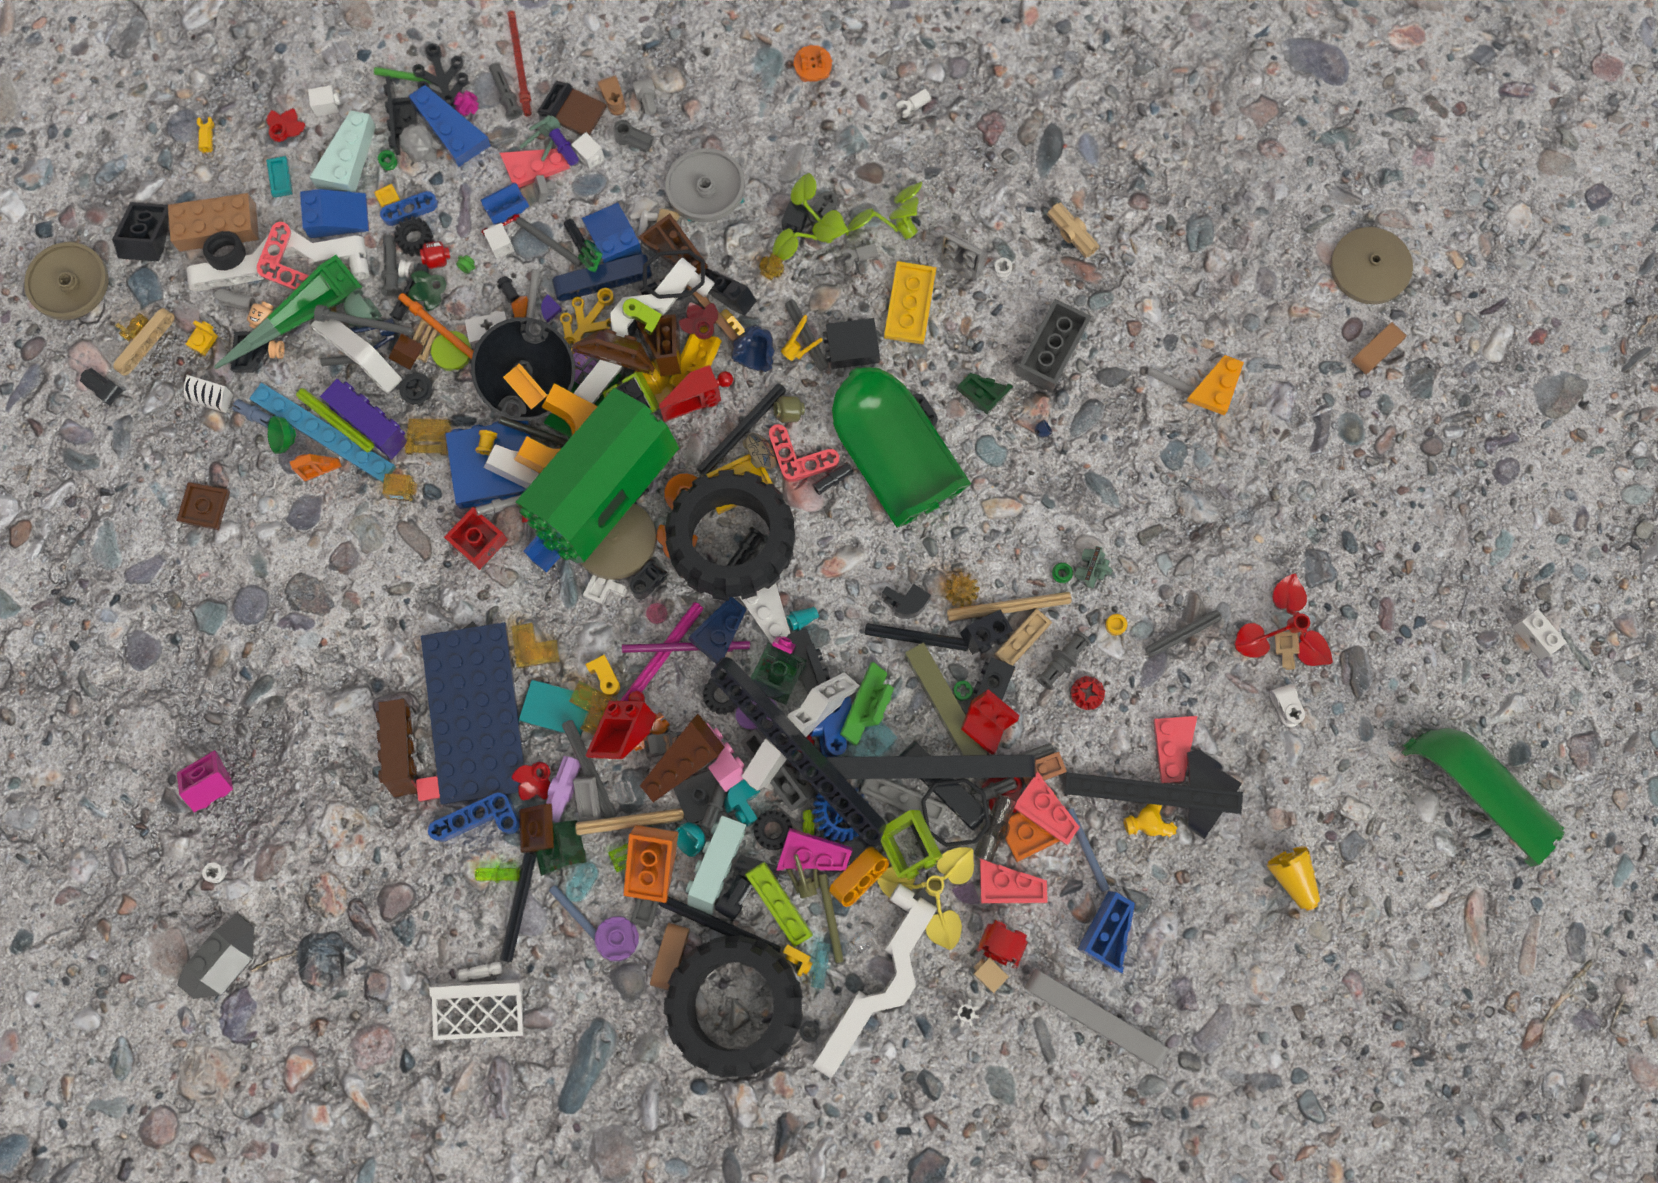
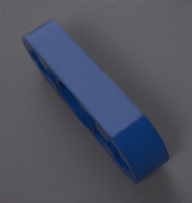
M425 191L384 206L380 211V216L386 225L394 226L399 224L400 221L405 222L404 218L410 220L411 217L416 218L434 211L438 206V201L432 192ZM426 199L430 200L429 205L426 204ZM407 205L414 206V210L412 212H404V208ZM388 213H392V218H388Z

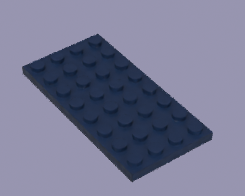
M503 622L422 635V652L441 805L483 799L494 793H503L504 795L518 793L520 783L512 780V775L516 769L525 765L507 624Z

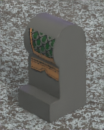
M682 732L653 734L645 737L644 745L647 758L664 755Z

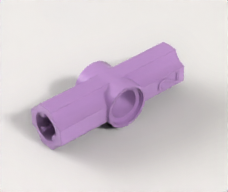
M567 756L563 757L557 776L551 781L546 804H552L553 822L558 824L567 802H570L573 796V779L578 776L581 768L578 760Z

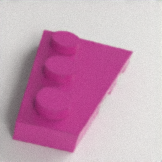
M789 828L776 870H798L794 858L795 854L799 856L803 870H846L852 853V847Z

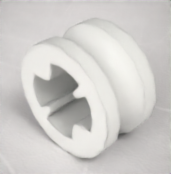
M1000 258L995 262L994 273L999 278H1007L1011 274L1012 263L1007 258ZM1006 265V269L1001 271L1000 266Z
M401 259L398 268L399 276L411 278V274L414 272V262L411 260L407 262L405 259Z
M214 862L208 863L202 872L203 878L211 883L221 882L226 874L225 868L221 864ZM212 868L218 870V873H215L217 874L216 877L209 875V873H212L210 871Z

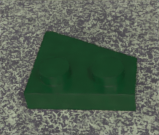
M970 373L957 386L956 390L988 415L1012 390L1013 385L1008 383L1007 385L995 383L994 379L983 378L980 375Z

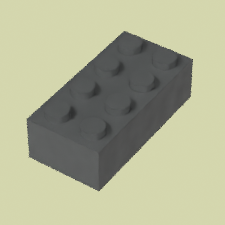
M1054 299L1018 367L1016 376L1053 393L1092 316Z

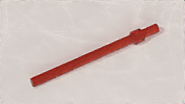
M509 11L507 14L520 88L519 100L523 106L524 116L529 117L532 115L530 106L531 94L527 88L516 15L514 11Z

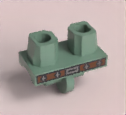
M1096 546L1095 550L1084 549L1082 560L1090 564L1088 569L1079 566L1075 573L1076 579L1085 582L1086 586L1094 589L1097 579L1103 580L1105 575H1112L1113 572L1108 567L1110 561L1104 559L1105 553L1102 552L1103 548Z

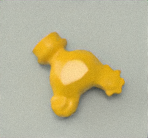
M1147 804L1138 813L1137 818L1132 815L1123 818L1124 827L1128 835H1136L1138 830H1141L1147 836L1161 835L1171 838L1172 835L1176 834L1177 826L1173 822H1163L1160 815L1162 805Z

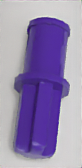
M559 128L552 130L549 133V137L557 146L558 153L563 155L570 166L576 165L579 162V158L572 149L571 142L565 139Z

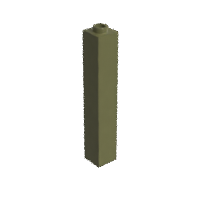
M922 643L905 652L904 657L959 754L988 755L984 748L961 730L966 715L926 645Z

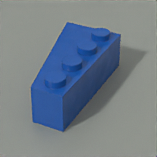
M426 85L409 95L415 110L458 167L491 146L489 138Z

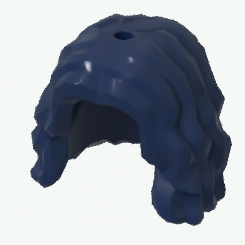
M758 325L745 328V332L733 343L731 358L734 362H738V364L749 369L762 370L764 372L771 370L775 350L770 331Z

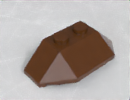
M604 329V331L599 330L573 344L572 352L653 375L655 368L641 343L637 342L635 337L629 335L624 337L617 336L615 331Z

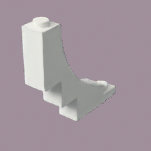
M844 672L812 688L801 707L789 713L787 717L807 737L827 716L840 707L846 697L855 693L860 685ZM766 738L741 777L758 791L771 782L787 759Z

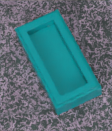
M282 156L266 159L272 197L292 195L293 190L288 158Z

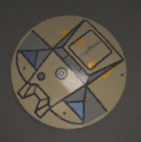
M757 433L747 435L742 444L752 457V464L756 468L761 466L767 469L774 468L777 464V458L771 444Z

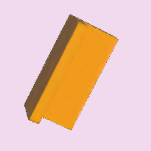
M520 363L503 377L530 409L534 408L548 396Z

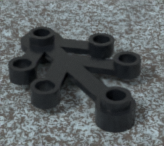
M431 43L426 47L425 53L427 59L433 63L436 76L425 71L423 65H414V76L426 80L418 83V89L426 85L455 109L454 98L469 83L468 75L464 72L458 73L456 76L457 83L451 91H449L448 85L458 70L463 68V59L460 56L452 57V65L444 74L440 61L442 57L441 48L437 44ZM428 82L440 87L442 93L430 88Z

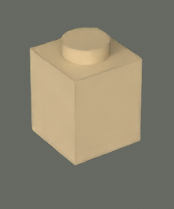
M981 958L973 967L976 970L973 975L991 993H994L1009 977L991 958L986 960Z

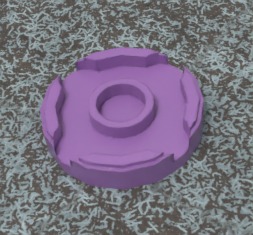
M613 916L605 919L598 926L595 932L594 944L597 952L603 958L609 961L620 962L628 959L635 952L639 941V934L636 926L624 917Z

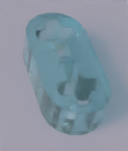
M583 864L566 889V895L571 901H583L597 881L599 870L594 864ZM592 867V873L594 874V876L588 877L586 881L583 882L582 880L586 875L583 871L585 869L589 870ZM582 883L583 885L580 888L582 895L573 898L572 888H578Z

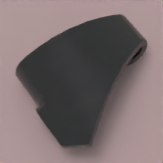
M1201 750L1187 752L1189 786L1237 791L1242 783L1224 772L1218 761ZM1189 809L1188 829L1205 839L1223 812Z

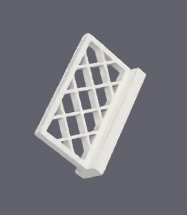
M523 979L433 984L430 987L433 1040L523 1036ZM517 995V1005L513 1010L509 1009L502 1002L507 996ZM484 997H491L497 1002L490 1012L480 1003ZM462 998H469L475 1004L468 1012L458 1005ZM438 999H447L452 1004V1007L445 1014L438 1008ZM498 1005L509 1013L502 1022L491 1014ZM476 1006L486 1014L480 1023L469 1015ZM454 1007L464 1015L457 1024L447 1016ZM512 1016L518 1022V1030H509L503 1023ZM488 1017L498 1025L494 1031L487 1032L481 1026ZM465 1018L476 1026L470 1033H465L458 1027ZM443 1019L453 1027L448 1034H439V1024Z

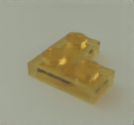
M533 623L511 626L518 669L560 662L557 640L536 643Z
M581 681L576 684L569 702L588 711L580 729L594 735L609 700H617Z

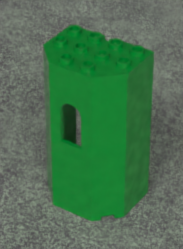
M613 388L517 499L516 504L521 509L519 511L520 514L528 519V525L536 530V536L544 541L542 544L548 550H556L558 555L566 561L570 559L575 563H584L680 448L669 427L661 419L658 421L645 404Z

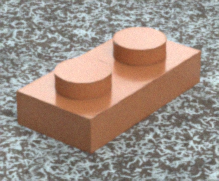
M1059 752L1036 760V772H1039L1044 781L1067 772ZM1022 777L1026 787L1033 777Z

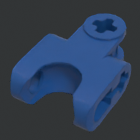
M850 696L846 697L840 707L834 713L827 716L809 734L810 737L819 736L820 752L824 757H838L847 748L846 739L840 735V732L852 707Z

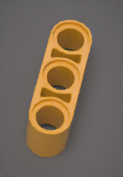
M874 847L867 848L831 884L830 894L844 907L851 906L885 873L889 867L888 859Z

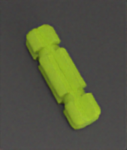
M804 810L803 832L814 835L813 820L815 815L812 814L813 810Z

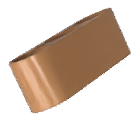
M1391 322L1351 362L1367 375L1407 335Z
M673 923L667 924L650 980V986L668 991V981L674 969L678 968L681 964L690 928Z

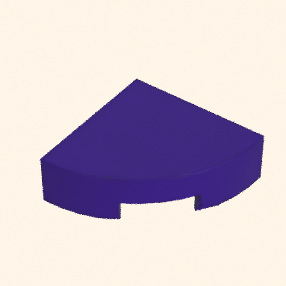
M548 294L541 304V312L546 323L562 311V308Z

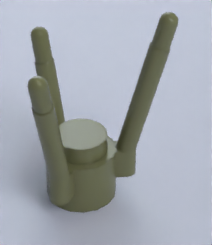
M795 854L794 858L801 880L797 881L791 869L786 870L795 886L796 893L800 894L801 899L818 894L816 888L820 887L818 869H813V881L811 877L805 879L799 856Z

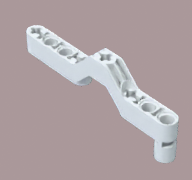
M291 229V237L283 257L300 255L308 261L311 269H316L319 265L337 255L344 265L349 264L350 272L356 280H364L369 277L363 237L349 236L312 243ZM285 230L277 231L279 234L277 240L275 238H272V240L277 241L281 245H283V242L280 241V237L282 234L286 235L287 232H285ZM268 236L253 254L245 255L241 264L233 269L217 270L208 262L187 267L188 288L192 291H204L263 280L264 278L259 275L256 268ZM271 245L268 248V253L272 256H276L280 252V248L277 245ZM267 264L266 267H261V269L264 271V274H266L269 271L270 264Z
M682 257L655 292L659 295L682 293L688 285L693 289L701 282V274H697V269ZM705 276L704 285L696 292L705 297L715 283ZM652 294L623 297L610 313L612 331H615L617 336L624 337L628 335L627 328L634 319L625 317L622 312L623 304L627 299H637L664 316L677 298L659 299ZM600 360L574 394L594 404L623 367Z
M901 883L895 888L889 900L907 911L884 948L892 956L895 973L884 991L865 995L858 990L811 1065L829 1078H832L872 1013L903 1006L916 987L909 954L935 914L937 907L922 897L915 900L913 898L915 893Z

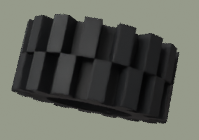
M411 217L410 221L408 218H404L405 223L400 221V227H395V241L406 255L409 253L410 256L414 257L415 253L417 256H421L420 249H423V244L434 242L432 231L426 221H422L419 217L417 220L415 217ZM413 231L421 233L420 239L416 242L407 241L409 233Z
M710 678L708 683H705L703 699L710 711L716 712L718 715H727L729 712H734V709L738 707L730 698L723 703L718 702L714 698V693L719 687Z
M767 810L765 813H761L753 826L754 837L760 846L767 850L775 851L780 848L782 849L789 828L793 829L792 823L783 812ZM777 822L780 824L782 832L779 837L772 839L766 836L765 827L768 823Z

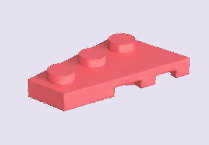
M558 148L551 149L545 161H541L545 149L500 153L512 183L515 182L519 188L533 183L536 176L544 175V178L570 169L563 155L558 153Z
M1197 716L1154 719L1161 783L1184 782L1188 764L1187 752L1191 750Z

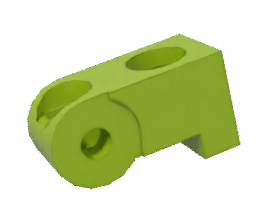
M634 298L627 299L623 304L622 312L624 316L629 319H636L646 325L644 331L651 335L662 314Z

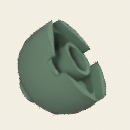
M356 288L346 297L344 301V311L346 314L384 321L383 318H380L382 315L370 298H363L361 296L364 292L359 288ZM356 325L358 328L366 327V326Z

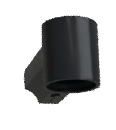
M92 368L84 370L81 374L79 381L109 406L123 392L115 383L105 379Z
M738 874L714 910L734 921L743 907L744 900L753 888L749 879Z

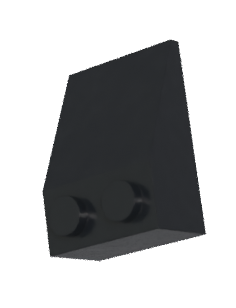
M130 202L112 238L118 259L159 262L165 248L169 224L168 205Z

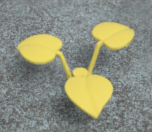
M968 847L954 848L942 854L943 857L937 862V869L944 876L934 875L929 877L927 882L913 885L915 878L910 880L898 878L893 866H891L877 880L880 889L889 898L899 883L911 891L912 889L925 887L929 895L935 896L938 915H933L925 930L932 942L947 950H952L957 945L961 936L962 924L960 917L955 911L947 910L942 913L940 894L944 888V880L947 878L951 883L960 885L966 883L972 877L974 871L973 849Z

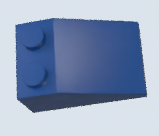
M325 189L300 192L302 227L310 239L369 231L366 193Z
M615 203L582 218L594 245L603 253L601 258L603 264L642 254L640 243L619 203Z

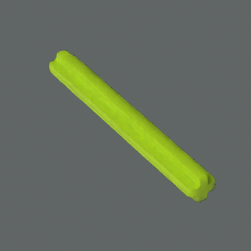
M300 388L296 392L298 399L365 452H371L375 446L372 441L306 389Z

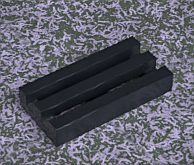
M556 81L537 113L541 117H547L548 115L556 117L573 90V86L570 83Z

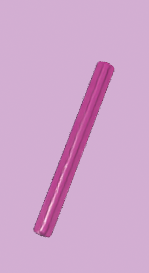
M694 602L664 643L680 642L703 611V607L699 603ZM656 652L620 701H628V697L633 691L642 692L672 652Z

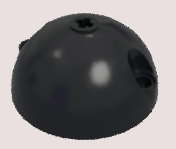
M516 317L497 323L480 338L473 352L471 375L478 395L490 409L509 419L531 421L550 415L552 412L542 408L546 398L530 409L503 377L519 363L521 366L525 364L526 369L529 370L528 374L547 395L554 383L571 392L575 380V361L569 344L555 328L538 319ZM536 323L540 326L541 332L538 335H532L529 332L531 324ZM511 403L518 406V412L513 416L506 412L507 405Z

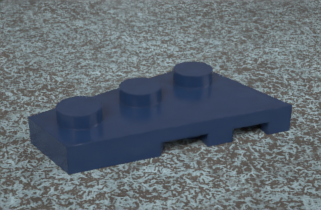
M729 597V601H725L689 636L688 640L717 664L720 658L725 657L747 609L733 597Z

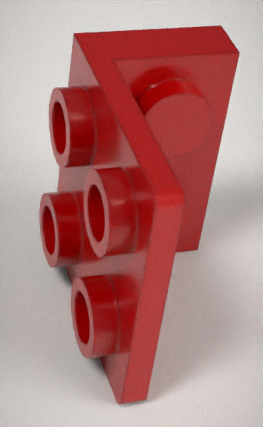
M987 689L971 701L961 730L993 755L997 751L1004 730L1018 722L1020 715Z

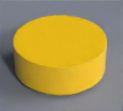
M1112 614L1106 620L1105 628L1109 634L1119 636L1126 630L1127 620L1120 614Z

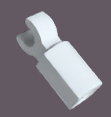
M926 88L909 97L907 101L902 100L898 102L896 109L905 108L906 110L902 112V117L905 118L909 116L912 110L915 111L930 102L931 96Z

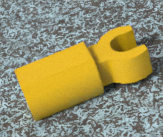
M208 117V122L203 124L202 119L198 118L197 125L200 128L198 130V150L203 153L212 152L213 132L211 130L214 127V122L211 117Z

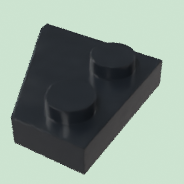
M234 331L233 348L248 336L251 331ZM269 342L231 361V371L233 373H254L268 351Z

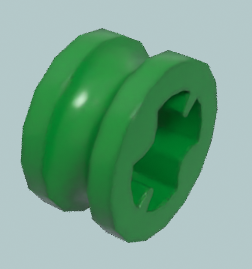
M384 150L379 153L378 162L384 170L391 171L396 168L398 161L392 151ZM388 158L391 162L387 163L385 159Z
M967 681L957 682L953 689V694L959 701L968 700L973 692L971 684ZM961 686H965V689L969 690V694L966 693L965 696H961V692H957V688L960 689Z

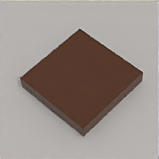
M573 88L555 118L559 121L560 126L581 136L584 133L590 136L605 112L607 105Z
M188 482L176 521L183 524L219 530L230 491L228 489Z
M541 804L519 809L521 853L554 848L552 804Z

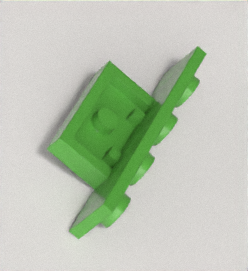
M870 662L840 732V735L854 746L858 745L865 727L880 724L894 690L891 685L884 684L888 673L874 662Z

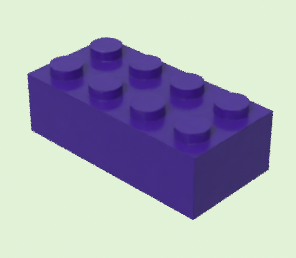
M336 379L323 392L320 398L332 411L372 441L377 449L392 460L408 443L404 437L406 433L393 419L389 420L381 409L377 406H372L364 395L354 391L355 389L348 382L342 383Z

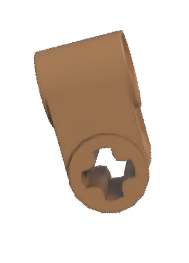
M616 75L597 81L610 113L616 116L623 114L626 110V104Z

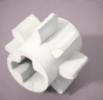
M968 999L966 1004L958 1000L960 1006L958 1008L952 1007V1010L956 1011L957 1014L952 1019L957 1020L959 1018L961 1020V1027L965 1022L973 1026L971 1020L973 1018L979 1019V1016L975 1015V1010L979 1007L970 1006V999ZM962 1007L971 1010L968 1014V1019L960 1016V1013L963 1012Z

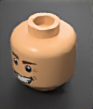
M264 301L261 304L254 303L247 316V321L250 323L249 326L255 329L274 311V306Z

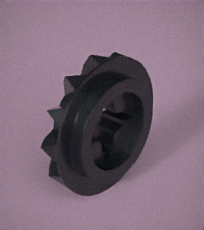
M420 373L406 376L400 384L401 397L405 402L412 405L423 404L424 401L429 400V396L433 393L430 379ZM419 384V387L422 390L418 391L415 395L413 390L410 389L416 388V386Z

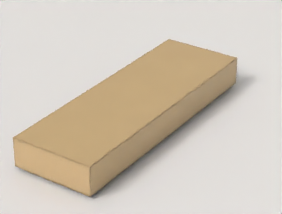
M1036 608L1010 636L1009 640L998 649L994 656L1000 661L1013 666L1052 624V621Z

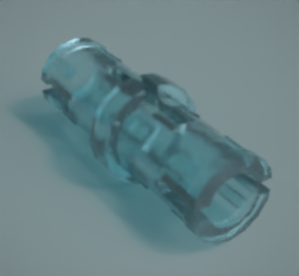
M817 942L815 962H812L814 969L810 987L825 988L826 971L830 966L828 958L831 944Z

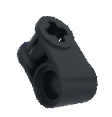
M654 559L647 562L630 582L632 595L636 599L642 600L647 598L669 575L667 571H663L655 564L656 561ZM639 584H643L646 586L645 589L640 592L636 591L635 587Z

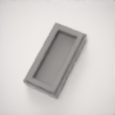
M596 777L574 778L573 785L579 821L602 819Z

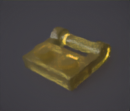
M409 419L407 442L405 444L406 455H413L414 453H440L441 456H448L445 433L451 432V421L444 419ZM415 441H439L441 445H415Z

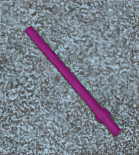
M732 640L727 652L750 649V641ZM691 642L622 644V653L700 651Z

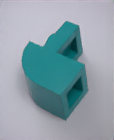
M745 779L731 787L724 800L727 814L735 810L738 822L745 824L746 828L752 825L757 820V817L748 802L756 798L760 790L757 791L751 787Z

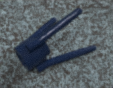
M392 318L383 321L395 324ZM357 326L350 327L349 329L352 330L354 333H360L374 330L376 328H358ZM379 329L381 336L386 335V338L374 345L373 348L377 350L387 342L394 340V334L397 333Z

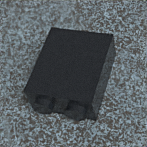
M874 318L826 324V331L822 332L824 344L828 343L829 350L825 351L826 362L831 363V369L880 363Z

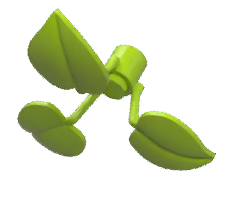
M811 173L803 175L795 183L790 196L791 201L795 205L803 203L818 221L812 229L814 234L793 233L791 229L782 231L773 245L772 255L776 264L789 259L796 252L798 247L797 237L811 238L815 241L819 240L829 244L834 239L848 232V228L839 211L831 210L821 220L808 205L807 200L812 199L816 192V180Z
M922 181L906 187L895 197L894 202L896 204L901 202V205L889 215V219H897L896 226L874 211L873 208L862 211L851 220L847 227L848 232L846 235L848 236L849 232L867 224L872 217H878L892 227L895 232L899 231L905 240L912 238L918 232V229L911 221L910 216H917L919 199L914 196L920 190L923 184Z

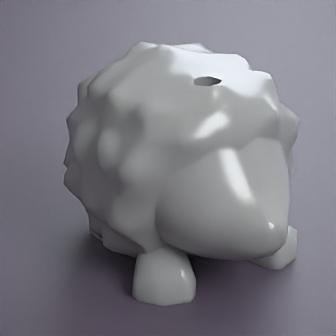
M420 123L411 124L404 128L399 136L403 152L407 153L413 162L425 160L435 162L437 160L435 149H440L441 146L427 129Z

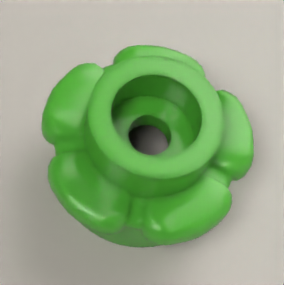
M464 255V257L458 256L459 260L456 266L461 271L469 274L471 270L475 269V262L471 257Z

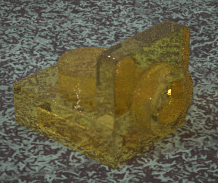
M138 313L130 321L127 328L119 323L115 326L120 330L118 334L127 341H130L138 335L149 320L141 313Z

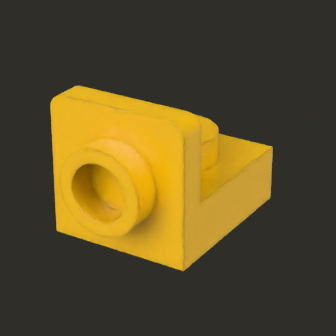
M194 320L192 324L196 329L185 345L205 356L218 335L213 331L214 327L203 321L200 323Z
M787 944L783 953L787 954L786 959L796 965L799 961L802 962L797 976L801 977L803 973L807 975L813 964L810 962L811 956Z

